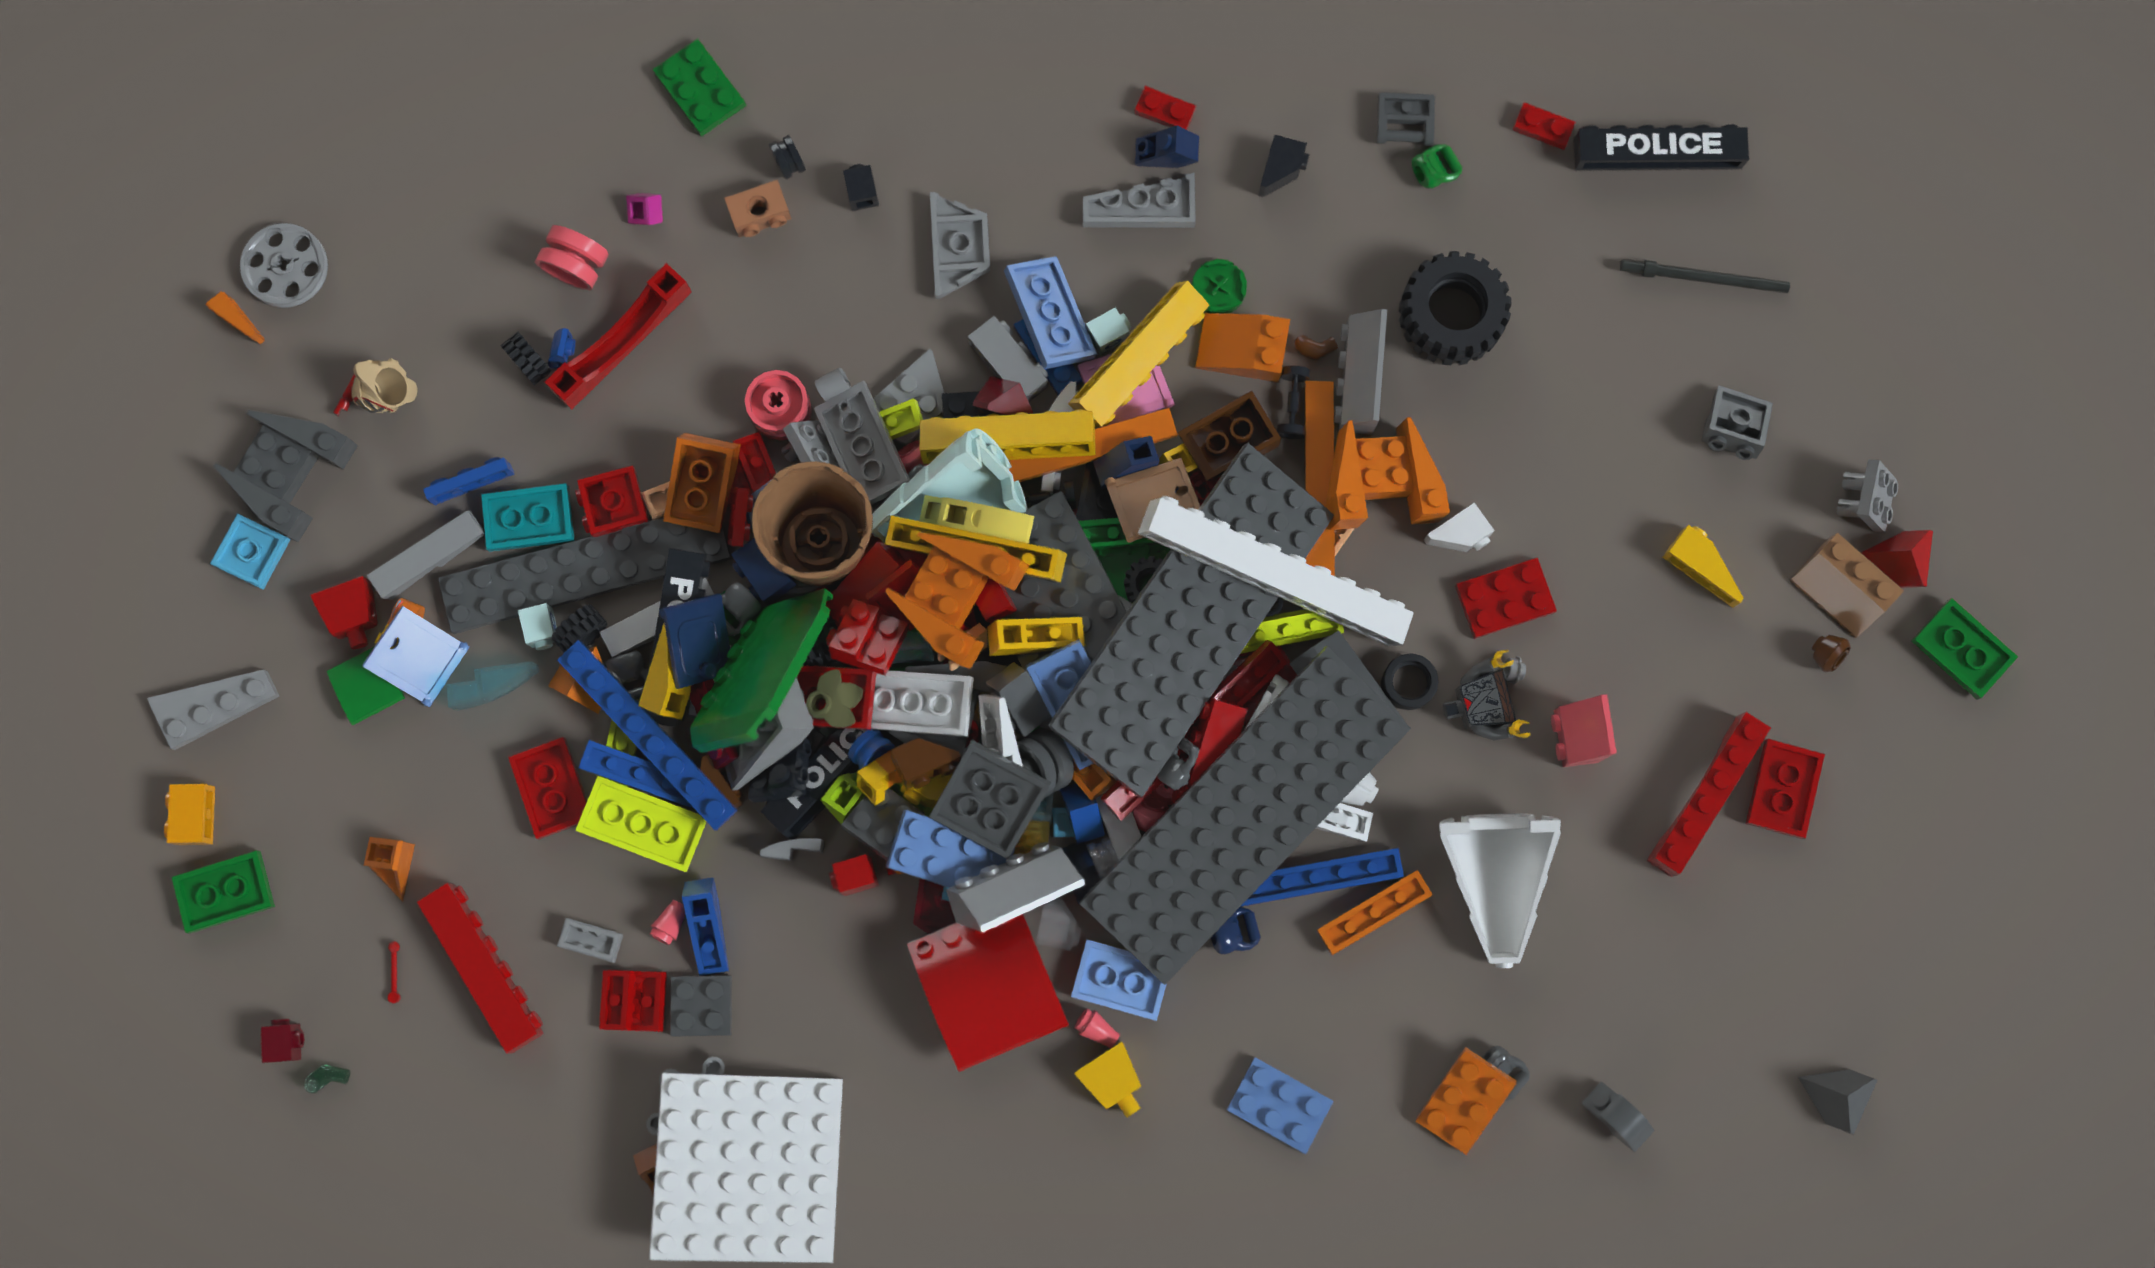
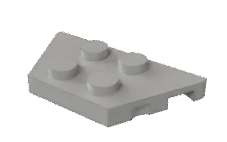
M930 192L936 299H941L990 271L987 213L977 209H969L965 204L955 200L954 202L940 197L938 193Z
M931 349L926 351L873 398L879 412L914 398L918 401L923 420L943 415L941 395L944 393ZM920 429L893 440L906 446L920 435Z

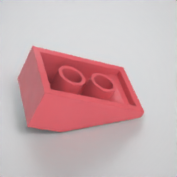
M1607 694L1560 706L1554 710V715H1551V725L1553 732L1558 734L1559 743L1556 744V756L1558 761H1562L1563 767L1598 763L1617 753Z

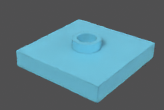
M237 513L210 564L264 590L291 539Z

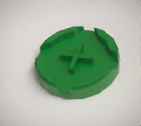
M1214 259L1207 261L1201 265L1192 277V286L1209 304L1205 310L1207 313H1232L1241 306L1246 297L1247 281L1245 274L1229 260Z

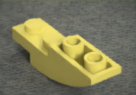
M925 495L919 521L1029 543L1034 516L968 501Z

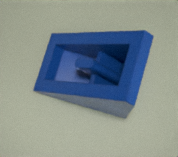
M1077 783L1061 788L1060 793L1076 843L1080 844L1105 836L1096 799L1090 800Z

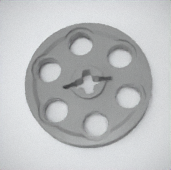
M289 223L270 225L257 232L247 242L240 260L241 277L248 290L265 304L280 308L298 306L310 300L321 289L328 271L327 255L319 240L307 229ZM281 234L283 236L282 243L277 247L270 246L269 240L271 236ZM303 238L309 239V248L305 251H298L296 248L298 241ZM257 254L263 255L264 261L262 265L254 268L251 267V258ZM283 260L289 263L286 265L285 271L279 268L282 266ZM311 263L317 264L318 272L312 277L305 276L306 266ZM266 279L271 280V289L268 292L260 293L258 290L260 282ZM291 284H297L299 286L298 294L294 297H287L285 293L286 288Z

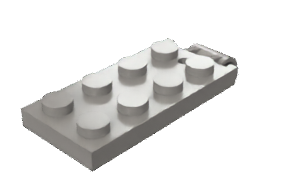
M840 367L815 380V386L821 397L825 400L824 403L814 407L815 413L839 467L861 484L869 498L870 504L873 505L893 494L903 483H908L910 478L866 382L863 380L851 387L848 377Z

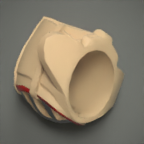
M389 358L387 361L366 360L357 362L354 365L355 378L352 386V398L357 406H361L370 413H393L401 405L415 400L417 385L406 377V371L399 365L397 360Z

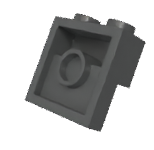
M1718 385L1714 392L1710 414L1705 422L1701 442L1707 443L1715 451L1726 449L1735 452L1736 456L1742 460L1757 459L1765 447L1773 403Z

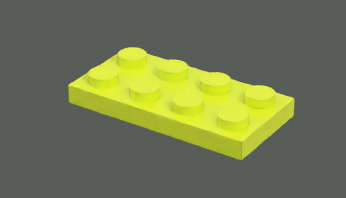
M597 776L575 831L687 872L706 821L700 814Z

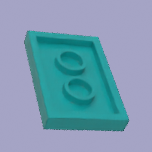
M567 483L481 494L487 551L494 552L574 541L570 490Z

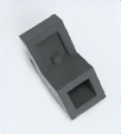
M1602 1081L1582 1102V1105L1589 1112L1602 1121L1611 1133L1633 1152H1636L1655 1131L1637 1108L1620 1093H1615Z

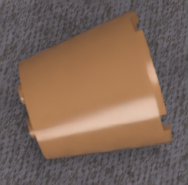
M824 462L798 463L775 474L773 479L760 491L755 501L752 515L754 537L764 557L783 573L807 585L819 587L830 586L843 581L857 566L863 557L873 526L871 504L861 484L843 469ZM819 536L824 538L821 545H817L815 542Z

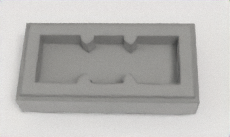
M565 918L557 946L615 963L624 934Z

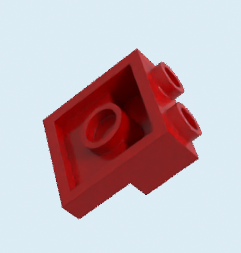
M633 465L577 480L579 489L575 490L579 506H584L586 516L582 517L583 526L586 533H590L594 538L648 522L636 470Z
M853 599L850 606L844 605L839 615L841 623L838 629H831L828 634L827 646L829 647L831 658L886 676L910 629L909 623L881 614L880 607Z

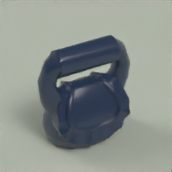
M1241 907L1211 936L1213 946L1219 954L1250 950L1259 943L1261 938L1254 912L1248 908ZM1243 914L1250 942H1243L1239 921L1237 920V917Z

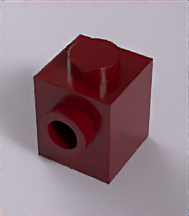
M290 1019L271 1020V1026L261 1027L262 1063L301 1060V1048L304 1046L305 1036L303 1030H300V1024H290Z

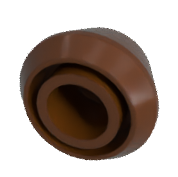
M1834 635L1821 636L1812 646L1814 651L1813 658L1823 672H1833L1845 660L1851 649L1848 639Z

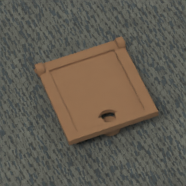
M1181 458L1117 479L1110 477L1105 480L1127 542H1134L1144 538L1138 532L1151 500L1167 496L1179 502L1178 506L1185 509L1194 508L1198 510L1200 508Z

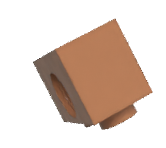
M778 179L725 198L739 238L742 236H755L760 233V230L768 227H781L788 220L792 219ZM758 207L766 208L765 212L761 215L753 214V211Z

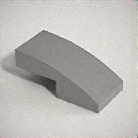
M812 838L787 840L761 849L760 856L763 858L793 861L794 850L823 853L825 841Z

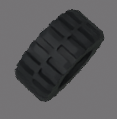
M1450 251L1448 257H1444V254L1440 253L1434 255L1431 262L1425 260L1421 263L1418 270L1414 271L1410 276L1399 303L1398 312L1401 313L1399 318L1400 328H1405L1404 337L1407 342L1413 341L1415 343L1413 349L1418 354H1421L1422 351L1429 354L1427 360L1435 362L1436 358L1443 360L1442 365L1451 366L1453 361H1457L1458 365L1468 364L1470 359L1476 361L1482 358L1485 352H1490L1503 334L1511 315L1509 309L1512 306L1511 297L1506 295L1509 287L1506 281L1500 282L1499 279L1502 274L1497 268L1492 271L1488 267L1490 262L1482 258L1481 262L1475 260V254L1469 252L1466 253L1465 257L1459 256V251ZM1450 287L1467 292L1474 298L1479 307L1480 318L1478 323L1466 330H1453L1444 327L1436 321L1430 311L1429 299L1431 295L1439 289Z

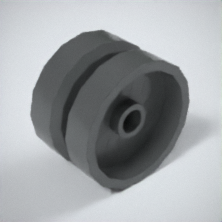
M1039 728L1025 737L1023 736L1016 740L1023 767L1051 782L1044 798L1070 783L1074 773L1073 757L1066 743L1059 735L1049 729Z

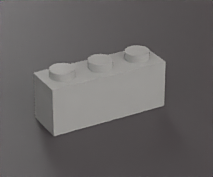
M993 316L968 335L969 345L995 377L1020 382L1028 402H1030L1048 388L1046 379L1048 374L1040 363L1035 365L1029 358L1031 354L1027 347L1021 341L1017 344L1012 338L1013 331L1004 320L999 322Z

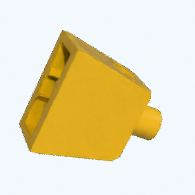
M1122 1042L1074 1072L1076 1077L1106 1110L1117 1103L1127 1118L1141 1109L1132 1093L1142 1086Z

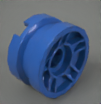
M871 729L865 731L853 742L849 749L848 757L853 763L859 764V769L861 770L877 758L894 749L895 746L889 739L884 738V734L880 730L875 729L873 731Z

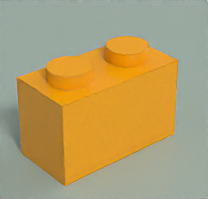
M169 784V792L165 796L168 821L164 824V835L167 838V843L174 845H213L215 786L207 784Z

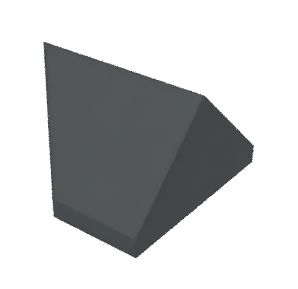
M1850 1069L1798 1077L1825 1123L1854 1135L1877 1080Z

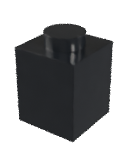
M855 164L847 170H843L852 211L879 206L871 166Z

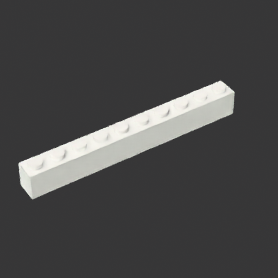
M1162 496L1149 502L1138 534L1387 646L1403 645L1414 612L1404 608V603L1393 599L1387 601L1380 597L1381 594L1378 591L1364 588L1363 590L1355 586L1356 582L1349 578L1330 575L1331 571L1325 567L1310 566L1306 564V559L1294 554L1288 556L1280 552L1281 548L1271 543L1262 544L1255 541L1256 537L1248 532L1239 531L1238 533L1229 529L1230 525L1224 521H1211L1205 518V514L1200 510L1194 508L1185 509L1178 506L1179 502L1171 497Z

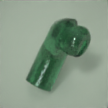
M323 1064L306 1077L304 1088L307 1092L314 1094L331 1081L347 1084L350 1078V1070Z

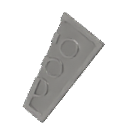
M1195 173L1186 174L1185 178L1172 180V178L1160 180V183L1148 186L1144 184L1135 185L1133 189L1125 191L1117 189L1084 196L1083 227L1195 228Z
M259 670L149 697L147 700L170 749L176 750L279 697V694L268 671Z

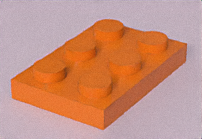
M1465 1047L1416 1117V1122L1467 1155L1515 1087L1516 1080Z

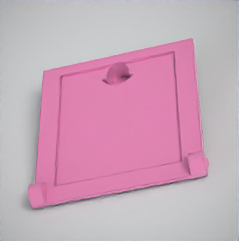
M1112 354L1077 366L1084 385ZM1160 365L1152 369L1150 372L1151 377L1145 384L1136 387L1132 392L1133 398L1114 412L1115 418L1108 425L1165 408H1172L1175 405Z

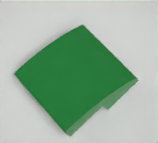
M374 647L326 671L336 696L352 725L405 699L401 689L362 666Z

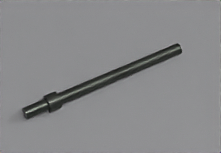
M1622 259L1620 264V271L1641 273L1642 277L1654 278L1656 275L1788 293L1790 290V282L1657 264V261L1651 260L1638 262Z

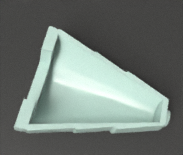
M973 429L956 439L930 464L924 466L908 483H903L873 513L871 533L885 543L891 516L919 521L925 495L968 501L1020 513L1027 512V504L1019 480H1013V474L1009 471L1012 465L1002 449L987 433L980 429Z

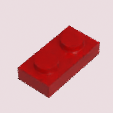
M1145 86L1135 107L1134 114L1169 128L1179 126L1187 130L1196 111V105Z
M1524 102L1512 131L1565 150L1576 121Z

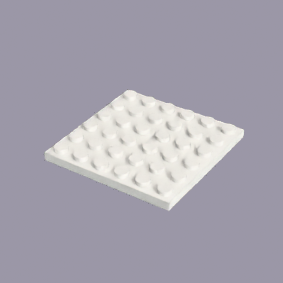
M662 1073L649 1259L833 1263L843 1079Z

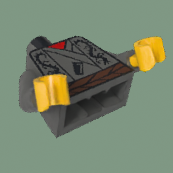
M1509 650L1496 652L1494 658L1490 657L1474 665L1461 678L1460 686L1455 689L1457 700L1443 703V711L1447 720L1462 717L1465 729H1472L1474 734L1493 741L1513 738L1514 735L1521 738H1528L1530 736V733H1520V726L1522 724H1529V722L1516 720L1503 669L1498 670L1499 667H1509L1513 664L1514 661H1509L1505 664L1501 660L1502 654L1509 652Z

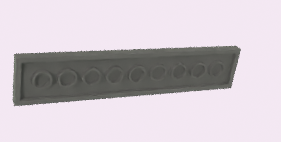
M663 517L599 537H588L440 577L438 580L450 631L453 634L519 617L518 610L544 603L553 608L664 578L669 548L707 554L706 560L711 561V565L731 560L723 524L721 532L716 533L664 522Z

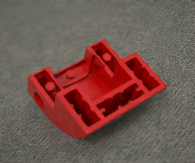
M1024 914L1018 915L984 932L955 923L907 943L936 1022L959 1072L1069 1026Z

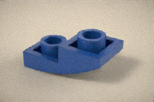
M561 328L554 333L548 359L549 368L558 369L561 363L568 362L569 356H573L576 341L572 339L573 337L569 329Z

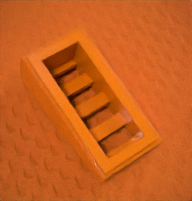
M221 291L206 302L205 305L208 309L259 344L265 341V338L243 310L227 293Z

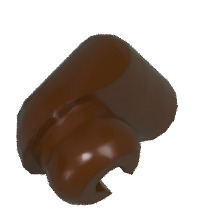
M1301 335L1295 340V347L1298 353L1312 360L1320 359L1338 349V345L1332 336L1320 343L1305 335Z

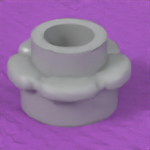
M1516 656L1515 659L1506 658L1505 664L1509 661L1514 662L1511 666L1502 668L1506 681L1514 685L1519 680H1523L1526 674V665L1521 663L1522 659L1519 656Z

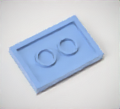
M1086 940L1071 997L1157 1021L1166 984L1164 985L1130 951Z

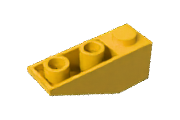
M664 623L638 706L661 716L682 720L691 692V686L676 689Z

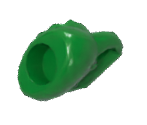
M1446 144L1434 145L1423 153L1414 156L1411 161V167L1416 179L1427 189L1435 188L1441 183L1456 180L1462 173L1463 168L1452 148ZM1438 151L1443 155L1453 172L1452 174H1448L1446 169H1444L1439 157L1436 155Z

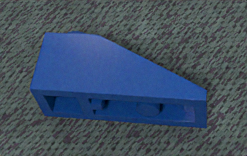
M714 877L684 882L682 901L699 976L729 971Z

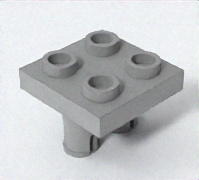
M819 420L793 422L783 428L790 442L784 445L781 450L782 453L789 451L784 455L788 461L794 462L799 458L801 463L824 462L839 467Z
M1868 460L1865 473H1844L1843 477L1848 479H1843V489L1862 490L1860 500L1839 499L1838 504L1842 505V507L1837 506L1838 517L1861 518L1874 532L1886 533L1887 524L1891 523L1893 517L1891 504L1893 497L1898 492V481L1880 460Z

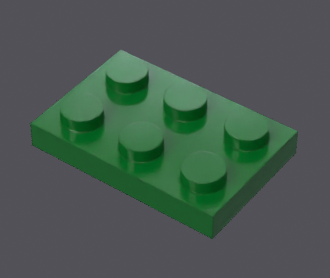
M696 39L653 69L654 74L701 137L747 106L745 100L699 39Z
M1953 598L1947 600L1911 640L1913 644L1976 700L1981 699L2018 658L2013 651Z
M256 850L171 877L186 934L275 907L261 851Z

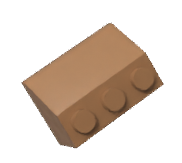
M1839 533L1828 538L1790 579L1794 585L1854 638H1857L1884 614L1904 592L1903 589Z

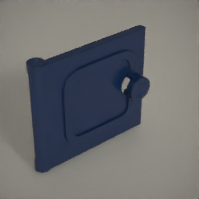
M717 593L659 609L660 617L664 618L676 689L714 679L717 672L726 664L728 660L727 654L730 650L721 594Z

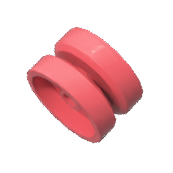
M553 225L545 239L550 247L541 248L535 260L536 265L544 272L564 283L591 291L598 278L593 268L598 269L604 266L609 255L608 251L591 238L563 226Z
M781 370L767 371L756 377L747 388L745 396L747 414L757 430L767 438L780 441L787 440L788 438L783 430L784 427L793 422L810 421L812 407L809 395L799 378L793 374Z

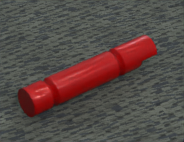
M355 374L352 376L342 398H340L333 411L337 416H339L341 410L347 411L351 405L350 402L353 401L352 386Z

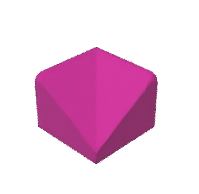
M637 193L626 195L628 224L653 225L662 223L661 194Z

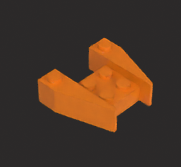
M1407 417L1396 428L1397 436L1356 439L1353 420H1349L1338 431L1326 499L1327 509L1334 514L1329 523L1330 530L1358 528L1368 519L1365 500L1407 497L1411 524L1438 523L1450 513L1446 485L1411 417Z
M919 532L918 537L934 546L907 594L904 596L889 588L885 592L936 652L962 667L971 669L985 643L960 628L989 578L1015 591L1029 565L996 546Z

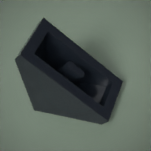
M1085 842L1080 844L1074 843L1062 848L1083 878L1085 884L1073 890L1078 905H1080L1079 901L1100 880Z

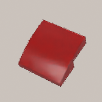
M760 432L732 441V443L741 445L732 487L747 488L750 495L772 480L776 474ZM731 489V493H730V497H729V501H728L727 508L730 507V505H731L732 489Z
M603 970L599 1030L663 1032L667 972Z

